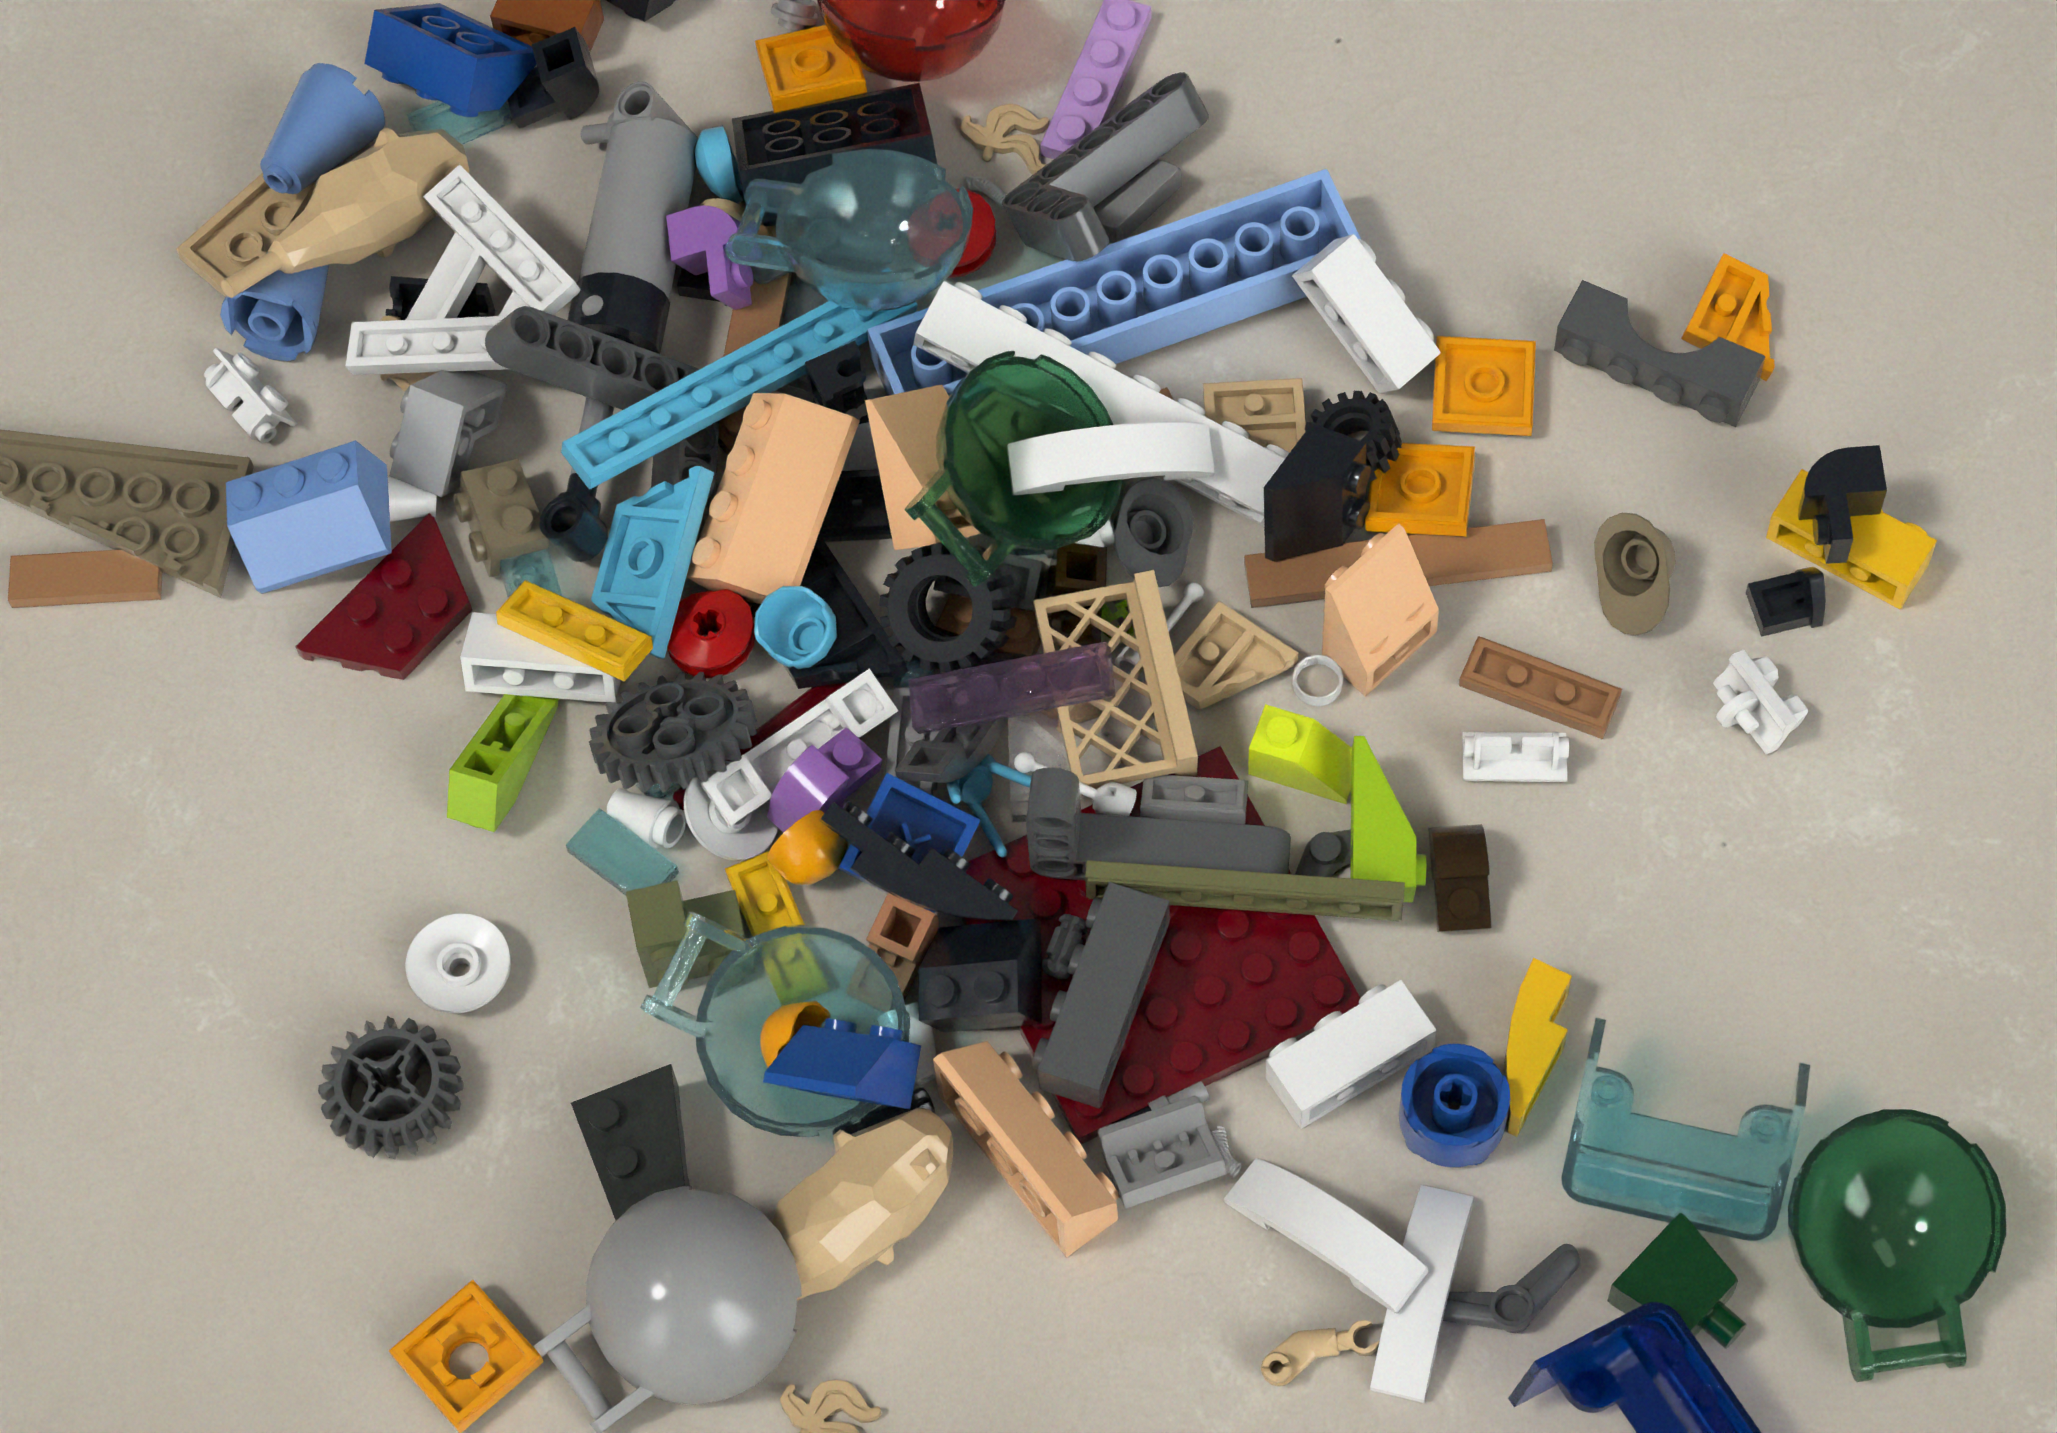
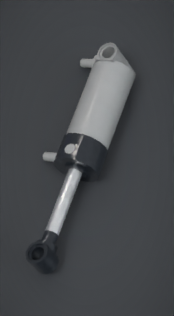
M635 82L624 88L619 94L614 112L609 116L607 123L586 125L581 130V139L585 144L606 142L608 145L579 280L576 282L581 290L571 301L567 320L660 354L670 309L669 297L676 263L671 261L666 215L688 209L697 167L695 148L698 137L650 84ZM586 397L579 433L611 417L614 407ZM571 467L566 492L560 493L558 497L550 501L543 509L539 527L542 534L573 561L584 562L597 556L604 548L608 539V529L599 518L601 503L595 498L598 486L589 490Z

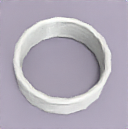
M1318 654L1307 656L1299 661L1294 668L1292 683L1294 693L1301 701L1308 705L1324 706L1330 704L1337 699L1342 691L1343 674L1341 667L1328 656ZM1314 664L1326 665L1337 674L1339 685L1332 693L1326 696H1310L1303 692L1297 684L1296 679L1302 669Z

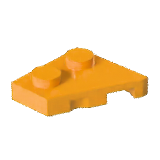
M1723 253L1681 339L1702 349L1718 337H1721L1765 356L1760 378L1767 381L1775 368L1774 359L1770 358L1769 335L1772 332L1771 313L1766 304L1770 296L1768 274Z

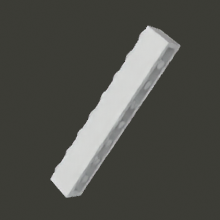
M943 281L915 333V346L1076 430L1109 425L1154 422L1208 424L1215 469L1214 476L1174 479V481L1264 527V486L1288 456V451L1268 444L1265 448L1249 440L1250 434L1234 423L1223 421L1222 425L1205 417V410L1196 403L1184 398H1179L1176 402L1159 393L1161 388L1150 379L1140 375H1134L1133 378H1130L1115 370L1116 364L1109 358L1096 352H1089L1086 355L1070 347L1072 342L1055 330L1046 328L1044 332H1041L1026 324L1027 318L1011 307L1001 305L997 309L981 300L983 296L980 292L967 284L956 282L955 286Z

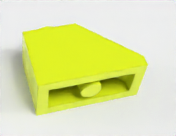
M1265 704L1249 746L1248 775L1347 804L1351 793L1352 747L1313 718Z

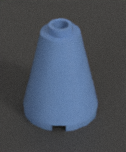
M317 63L301 75L260 163L263 178L266 184L274 191L288 194L301 192L318 180L321 175L329 172L378 137L379 131L384 128V111L378 99L370 90L364 95L353 85L357 78L350 72L332 64Z
M329 265L292 274L277 270L233 298L226 295L220 313L225 329L231 336L234 330H236L246 339L243 345L245 348L268 359L291 361L296 359L298 353L305 351L306 355L312 349L316 340Z

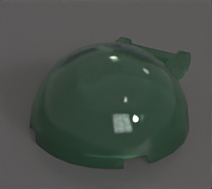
M1015 351L1000 353L986 358L957 384L946 402L936 433V458L939 470L905 508V511L913 520L920 518L968 571L965 578L974 587L984 582L1014 548L1033 551L1055 550L1091 537L1107 523L1118 503L1123 479L1065 485L1063 491L1013 496L1007 444L1058 432L1113 425L1107 409L1093 389L1072 369L1043 354L1039 355L1036 359L1014 356ZM945 491L960 514L983 535L995 540L982 556L935 505V502Z
M1883 1109L1847 1121L1826 1134L1807 1154L1794 1178L1788 1203V1235L1795 1260L1817 1295L1842 1315L1849 1366L1856 1382L1872 1380L1874 1373L1941 1363H1945L1948 1368L1965 1366L1967 1353L1960 1304L1973 1297L1989 1272L1996 1273L2006 1237V1204L1998 1176L1983 1150L1977 1143L1970 1144L1960 1133L1949 1127L1948 1121L1938 1116L1912 1109ZM1937 1320L1940 1341L1871 1351L1868 1326L1878 1328H1910Z

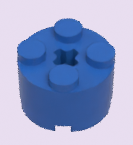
M1444 1044L1433 1048L1432 1052L1419 1060L1417 1059L1410 1065L1402 1083L1399 1123L1408 1149L1423 1159L1443 1167H1465L1483 1163L1498 1146L1505 1131L1510 1105L1508 1081L1505 1075L1503 1076L1493 1063V1059L1478 1048L1465 1044ZM1449 1103H1460L1459 1110L1448 1108Z

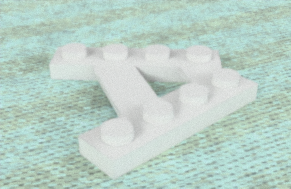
M458 165L423 196L430 207L455 231L452 239L406 320L352 322L345 365L352 375L439 372L441 370L449 372L508 369L495 363L489 356L485 347L487 332L519 307H533L555 315L579 294L581 289L576 282L461 165ZM487 264L512 290L511 295L499 316L457 318Z

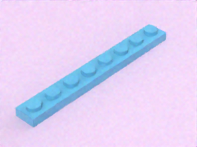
M887 270L563 441L561 453L590 490L747 406L753 393H771L805 375L806 361L853 341L856 342L857 346L869 340L867 329L916 312L918 304L894 274Z

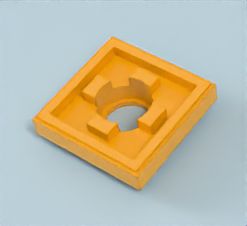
M471 1280L389 1350L394 1360L458 1433H462L544 1362L536 1349L474 1280ZM463 1344H479L486 1349L489 1363L486 1361L481 1370L470 1375L471 1379L463 1380L457 1378L450 1370L449 1361L452 1353Z

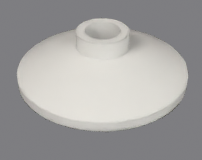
M725 761V765L727 766L732 761ZM713 769L708 771V778L718 771ZM697 777L691 778L684 795V813L691 832L703 847L721 858L742 861L758 856L771 845L777 834L778 827L767 818L770 800L729 827L700 785L703 781Z
M451 914L432 921L415 936L406 956V976L415 995L427 1006L446 1013H464L484 1006L501 991L509 976L511 956L503 934L491 922L472 914ZM460 964L470 966L469 972L459 977L452 975L456 966Z

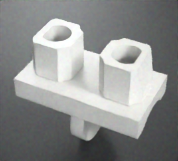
M1741 650L1731 655L1728 667L1713 682V685L1718 690L1717 695L1725 704L1718 711L1716 718L1722 727H1730L1739 723L1746 734L1750 733L1764 753L1769 754L1778 750L1788 734L1800 725L1808 714V709L1798 695L1790 694L1782 698L1779 697L1773 689V686L1779 679L1778 669L1768 656L1751 659L1745 650Z

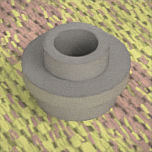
M778 0V3L772 5L771 13L779 18L778 24L790 30H804L806 25H816L818 15L814 13L816 2L813 0Z

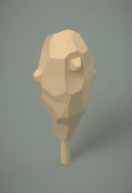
M389 128L379 131L375 145L353 160L318 178L312 196L304 211L279 234L266 255L221 281L223 292L228 297L233 298L277 270L292 274L329 264H354L375 253L384 258L392 254L397 243L413 237L438 215L423 196L458 165H461L469 173V165L463 145L444 129L396 134Z
M916 1108L853 1134L840 1129L833 1135L836 1153L821 1169L806 1177L778 1201L772 1224L780 1231L794 1256L802 1294L801 1297L797 1298V1301L811 1294L835 1289L876 1260L888 1266L894 1260L893 1245L908 1237L924 1221L948 1184L953 1160L952 1132L945 1122L931 1110Z

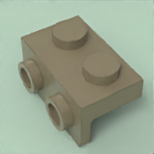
M519 459L461 472L460 493L454 494L456 513L461 523L468 521L472 533H469V544L473 558L476 562L483 561L489 577L500 575V560L549 548V539L542 534L539 527L540 512Z

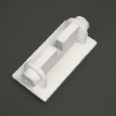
M218 348L213 350L222 362L220 364H213L206 369L204 373L206 378L205 385L221 404L230 411L241 399L243 400V403L232 416L252 440H259L261 443L271 441L277 433L275 427L280 421L293 427L297 424L285 410L289 405L287 400L270 385L266 384L264 386L256 377L260 370L248 357L240 352L233 356Z
M1462 732L1463 781L1567 782L1569 737H1566V733Z

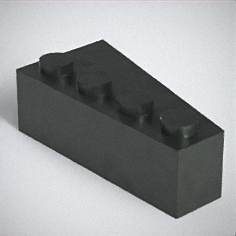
M672 1064L571 1102L615 1221L632 1205L656 1192L681 1186H690L680 1111L679 1086Z

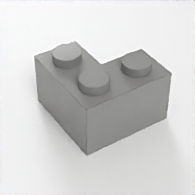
M441 370L409 386L403 395L400 410L404 413L401 428L394 437L390 447V457L393 458L389 476L440 497L460 488L461 472L468 470L474 441L497 429L507 384L475 371L448 372Z

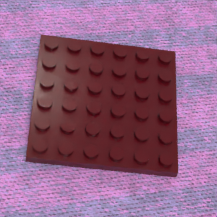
M1221 746L1198 756L1197 776L1193 777L1239 780ZM1143 782L1130 787L1135 789L1137 794L1129 816L1140 817ZM1247 794L1245 825L1265 826ZM1093 804L1081 809V813L1096 814ZM1027 835L1004 845L1007 849L1005 857L998 856L994 849L968 861L971 866L966 873L982 885L990 878L1014 896L1009 905L1018 910L1012 920L1033 918L1041 920L1042 1024L1017 1026L1034 1057L1040 1039L1042 1037L1049 1039L1056 1023L1050 1020V1014L1059 990L1067 992L1073 978L1071 974L1066 980L1046 975L1043 972L1042 961L1048 957L1046 951L1055 928L1060 927L1061 922L1058 921L1063 914H1070L1086 921L1093 899L1086 897L1085 880L1050 878L1033 872L1030 868ZM1170 905L1168 928L1100 1109L1053 1093L1052 1095L1072 1134L1080 1144H1083L1098 1137L1100 1128L1122 1120L1149 1106L1148 1103L1164 1095L1165 1097L1171 1096L1200 1081L1203 1082L1204 1086H1207L1268 1057L1277 1045L1289 1038H1296L1299 1041L1314 1032L1315 1025L1325 1016L1335 1011H1340L1344 1014L1359 1005L1360 996L1315 915ZM961 917L964 925L1004 921L977 920ZM1087 927V933L1082 935V945L1086 944L1091 928Z

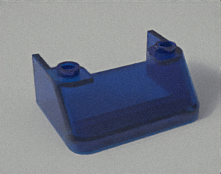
M1659 1302L1646 1303L1535 1360L1508 1397L1513 1407H1516L1558 1385L1566 1399L1574 1407L1584 1412L1597 1413L1617 1404L1636 1433H1761L1681 1316L1672 1307Z

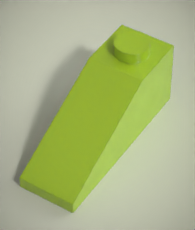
M503 695L449 769L447 818L492 832L496 831L517 800L558 708L559 699Z
M1354 736L1351 751L1350 879L1405 882L1404 902L1413 903L1416 886H1425L1426 854H1416L1417 837L1365 736Z

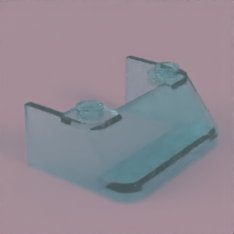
M1595 1018L1561 1177L1565 1192L1572 1199L1583 1204L1670 1223L1681 1212L1698 1230L1737 1239L1757 1241L1768 1237L1777 1226L1806 1107L1810 1065L1799 1063L1788 1109L1766 1104L1750 1108L1742 1116L1737 1136L1632 1113L1634 1089L1629 1079L1618 1071L1597 1066L1606 1020Z

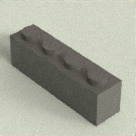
M1109 882L1103 899L1098 897L1093 899L1086 920V927L1091 928L1085 945L1077 943L1068 967V974L1073 975L1067 992L1059 990L1050 1014V1020L1056 1023L1050 1038L1042 1037L1033 1057L1032 1068L1038 1071L1039 1089L1100 1109L1170 922L1169 900Z

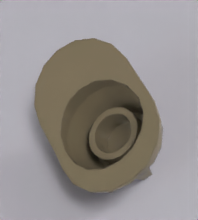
M1622 512L1609 517L1599 527L1594 541L1599 598L1603 614L1614 628L1624 634L1641 635L1652 631L1663 620L1667 611L1670 596L1669 578L1672 576L1676 564L1675 550L1671 540L1665 533L1655 528L1649 520L1635 513Z

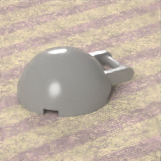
M681 1186L656 1192L632 1205L606 1232L590 1264L586 1281V1307L535 1344L534 1347L541 1357L546 1354L549 1356L595 1420L590 1425L596 1433H602L650 1396L671 1403L702 1405L735 1397L761 1383L780 1364L794 1340L797 1332L794 1329L797 1298L802 1296L801 1283L794 1256L780 1231L760 1210L736 1195L728 1192L720 1195L704 1190H692V1186ZM587 1323H589L592 1334L606 1360L628 1383L636 1388L634 1392L614 1407H612L565 1342L567 1338Z

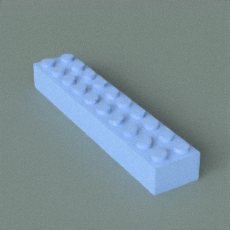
M1324 169L1109 244L1101 252L1083 261L1066 259L977 291L983 296L982 301L997 309L1001 305H1005L1017 310L1027 318L1026 324L1041 332H1044L1046 328L1055 330L1072 342L1070 347L1086 355L1089 352L1099 353L1109 358L1115 364L1307 297L1292 275L1333 240L1352 234L1357 239L1361 238L1328 170ZM929 308L867 329L871 359L887 396L942 384L956 409L969 405L992 386L914 345L915 333Z

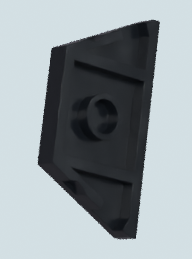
M819 534L800 586L809 588L830 606L836 616L837 638L827 655L811 667L796 669L795 667L788 668L784 666L798 689L850 682L868 669L871 670L876 678L898 676L908 672L903 657H901L896 647H892L887 639L889 638ZM754 603L751 607L754 621L755 613L760 607V603Z

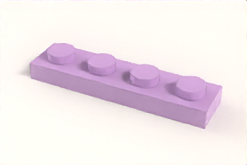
M1130 0L1103 1L1041 142V156L1055 159L1108 119L1152 18L1151 6Z

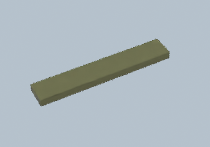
M1087 860L1085 874L1086 897L1089 899H1094L1095 897L1103 899L1109 882L1169 900L1170 905L1388 921L1402 920L1405 882Z

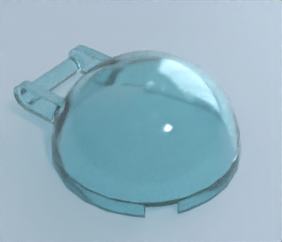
M877 149L832 154L833 165L809 173L802 184L767 179H754L748 183L744 194L747 205L737 233L732 234L728 239L725 247L727 257L732 262L740 265L795 272L801 281L826 300L842 307L861 311H885L911 305L937 289L952 274L968 245L973 216V207L968 192L964 186L960 187L958 192L945 181L946 169L916 155ZM765 211L778 213L775 229L777 237L757 235Z
M689 912L683 923L687 930L654 995H646L640 1008L649 1015L696 1037L697 1053L705 1072L707 1083L731 1113L755 1128L780 1136L814 1137L820 1136L818 1131L833 1128L849 1120L852 1125L875 1108L878 1104L823 1096L763 1083L767 1066L761 1052L760 1035L763 1023L777 1008L787 1004L816 1000L831 1014L829 1019L856 1023V1033L869 1035L871 1025L902 1030L901 1041L909 1042L910 1016L909 1012L906 1011L903 995L898 985L899 981L881 957L854 937L823 926L787 925L747 938L697 913ZM708 938L733 951L722 961L708 981L696 1017L673 1006V1003L705 940Z

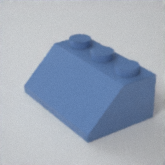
M356 440L226 482L227 527L256 590L261 594L392 553L387 465Z

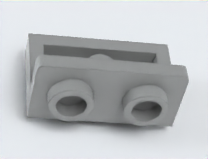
M1193 1096L1102 1127L1098 1131L1106 1167L1125 1209L1227 1174L1224 1159L1206 1123L1203 1104L1198 1096Z

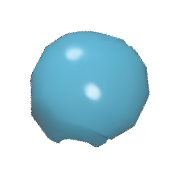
M782 586L767 595L756 611L754 634L757 642L780 664L788 668H809L823 659L837 638L836 616L830 606L809 588L803 586Z

